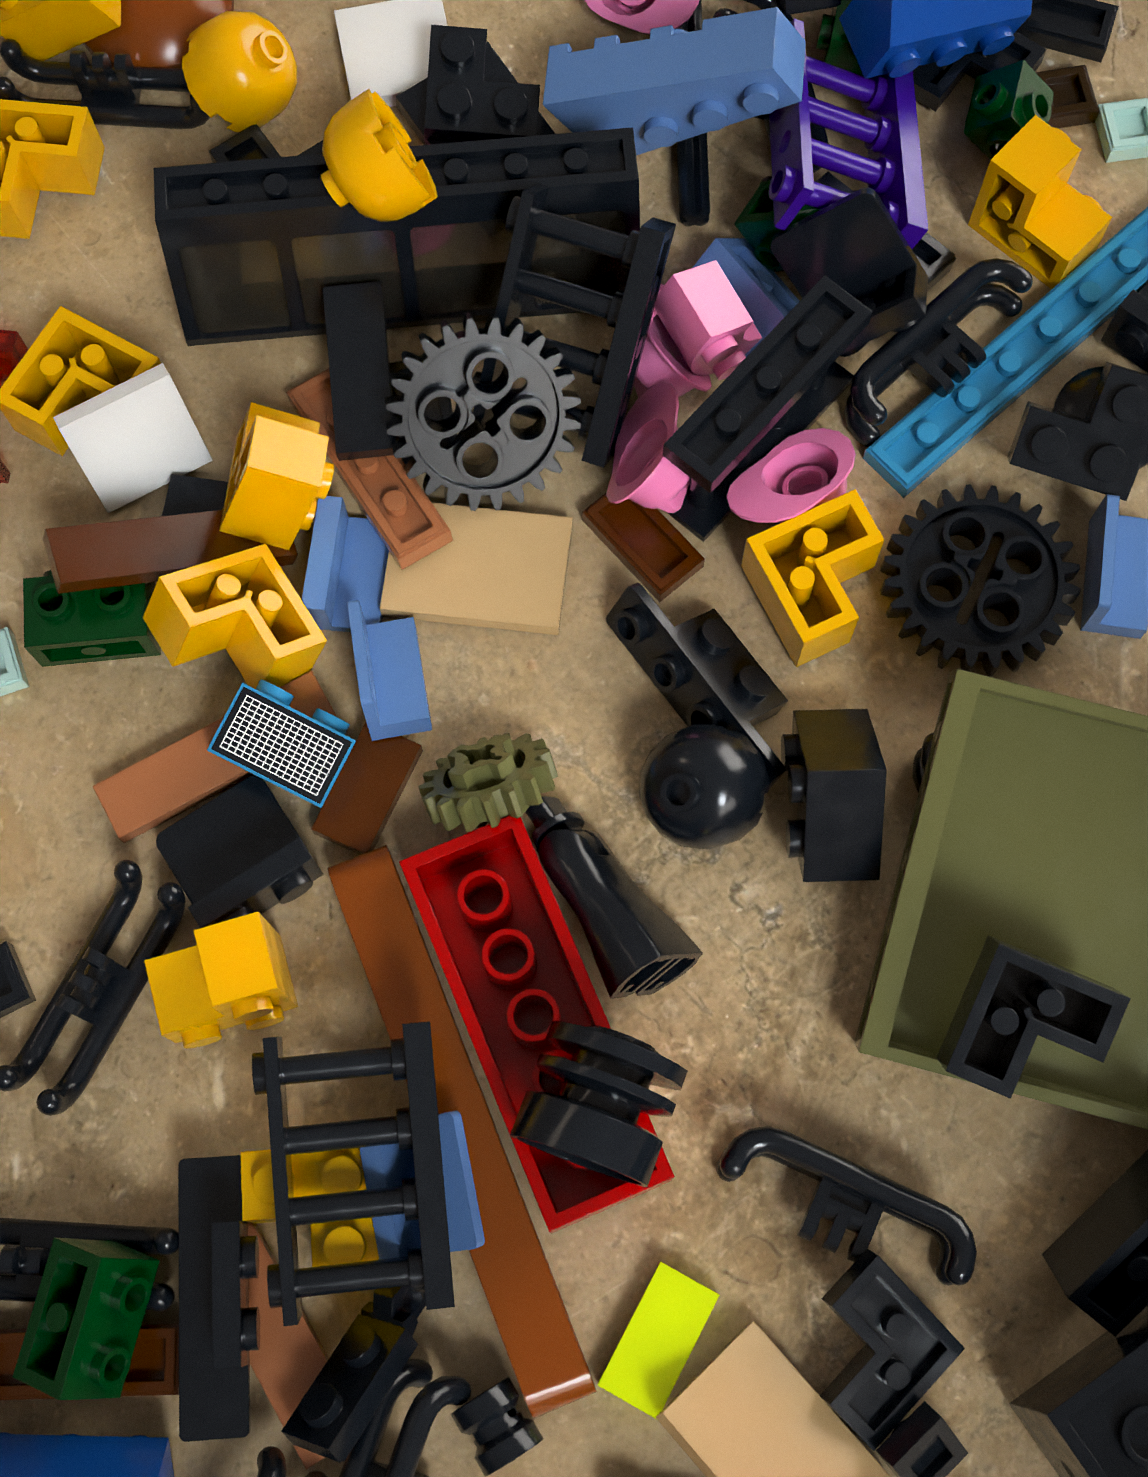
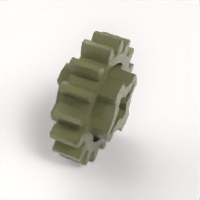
M504 733L503 735H494L489 740L485 737L480 738L477 744L470 746L461 744L447 755L448 758L436 760L438 769L427 771L423 774L425 783L419 785V791L427 813L434 825L442 822L445 830L450 831L463 823L466 832H472L475 828H481L486 824H489L491 828L497 827L500 820L507 816L518 819L523 816V813L530 807L529 805L534 806L543 803L541 793L555 789L553 779L558 777V773L550 749L546 747L545 741L542 738L532 741L531 735L525 733L512 740L510 733Z

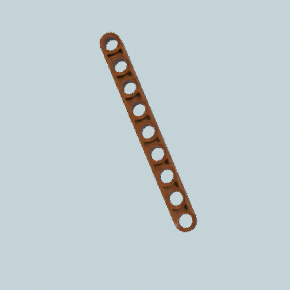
M387 845L328 867L331 882L390 1039L404 1038L402 1024L430 1021L438 1114L459 1111L462 1116L485 1237L483 1246L469 1250L533 1419L596 1393L597 1390Z

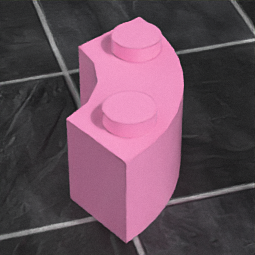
M716 260L673 274L656 298L655 311L694 374L708 375L714 373L718 380L727 378L746 358L745 354L762 339L761 334L753 323L754 321Z

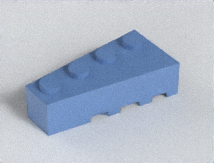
M774 7L704 19L702 30L688 32L682 29H674L672 25L650 29V39L620 44L621 41L618 35L595 38L594 48L574 52H572L569 43L549 46L543 106L572 133L633 127L637 156L661 147L672 146L676 142L710 131L720 130L725 126L743 120L770 114L777 109L801 102L806 41L779 8Z

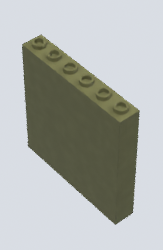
M960 669L950 671L855 1038L858 1052L967 1081L946 1072L938 1061L937 1055L989 935L1111 986L1131 998L1104 1063L1038 1035L1013 1094L1148 1129V716Z

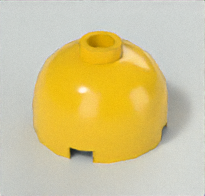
M226 11L203 23L190 33L187 41H190L189 51L182 56V70L188 90L201 110L210 118L218 114L225 121L232 123L227 127L228 129L241 132L252 125L257 124L259 128L264 126L286 109L297 84V63L293 50L285 36L268 19L254 12Z
M367 89L346 103L332 116L324 131L322 146L323 156L329 170L321 174V179L330 196L340 207L350 202L360 214L379 222L394 221L415 213L438 197L435 184L423 159L417 162L408 145L412 141L378 93L375 91L371 93L370 89Z

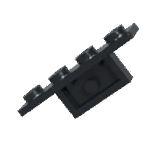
M640 583L628 586L606 616L607 624L688 727L702 723L716 724L715 726H722L729 731L735 730L750 740L762 755L769 776L770 789L785 773L786 769L753 726L776 715L788 702L786 697L715 608L674 627Z
M241 1156L182 1159L178 1164L179 1437L184 1442L243 1438L251 1430L250 1351L259 1350L260 1313L259 1307H249V1279L258 1278L259 1243L257 1235L248 1236V1222L242 1221Z

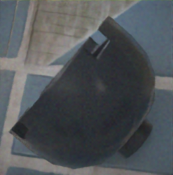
M695 724L668 734L649 752L640 774L639 795L646 817L661 836L681 847L710 850L741 840L758 825L763 814L760 811L764 804V794L769 792V776L762 755L745 735L735 730L729 731L722 726H715L716 724Z

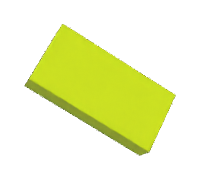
M660 1261L597 1385L656 1419V1416L663 1410L720 1295Z

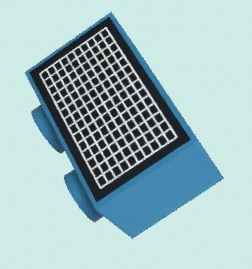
M260 679L256 689L242 683L207 751L322 808L356 740L345 735L350 724L319 708H316L311 718L289 707L294 696L265 680Z

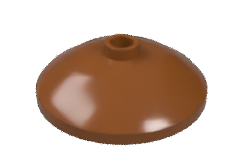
M121 0V26L83 44L92 55L94 52L107 53L112 65H114L115 54L124 53L130 55L133 65L137 67L182 69V56L189 51L190 41H187L190 33L215 16L226 11H234V0Z

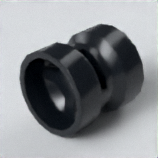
M509 1377L451 1413L461 1433L473 1434L475 1438L474 1443L477 1447L475 1459L485 1477L512 1462L544 1439L534 1420L523 1417L521 1411L518 1412L515 1406H517L519 1394Z

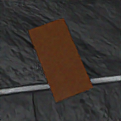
M605 493L582 511V521L659 603L704 567L705 558L658 509L642 507L629 499L619 504L610 503Z
M365 722L311 828L312 832L359 855L374 850L423 752L422 746L402 736L372 741L367 723Z

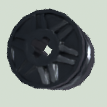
M552 1021L546 1036L547 1042L573 1055L572 1059L569 1060L546 1054L539 1055L537 1067L548 1076L562 1083L560 1092L556 1095L540 1091H526L510 1134L511 1137L587 1169L634 1185L648 1187L663 1141L653 1133L637 1125V1120L640 1113L672 1117L676 1104L666 1097L649 1090V1086L654 1085L681 1091L688 1071L679 1064L662 1056L651 1045L624 1033L597 1025L585 1027L563 1021Z

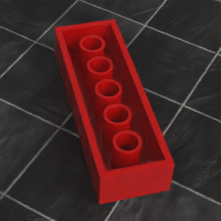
M507 816L500 820L497 827L491 828L489 824L403 859L399 863L508 1132L511 1134L526 1091H540L556 1095L560 1092L562 1083L548 1076L537 1067L539 1055L546 1054L569 1060L572 1059L573 1055L547 1042L546 1036L552 1021H563L585 1027H591V1025L609 1029L611 1027L521 817L517 819ZM640 1113L636 1124L657 1136L649 1115ZM511 1137L544 1221L551 1234L671 1182L675 1177L662 1147L648 1187H642L571 1163Z

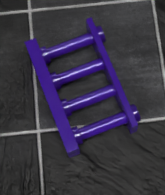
M794 18L791 24L805 40L804 22ZM805 47L802 101L777 109L769 114L772 165L769 198L773 200L774 227L786 230L804 204L821 210L850 195V193L815 182L813 178V165L867 183L868 188H872L877 192L910 248L913 249L928 231L913 71L897 78H891L889 74L865 79L864 76L807 56ZM808 82L861 101V106L865 109V116L808 96ZM810 123L864 141L865 148L868 149V158L811 138Z

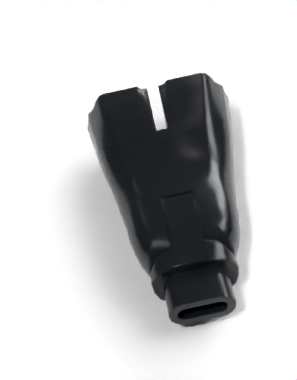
M542 797L543 803L540 805H529L530 807L526 810V814L536 828L532 838L539 853L540 862L553 884L578 917L611 999L627 997L634 992L637 996L654 994L685 974L697 963L703 952L668 915L637 887L601 836L594 831L582 830L585 823L579 813L567 812L556 797Z

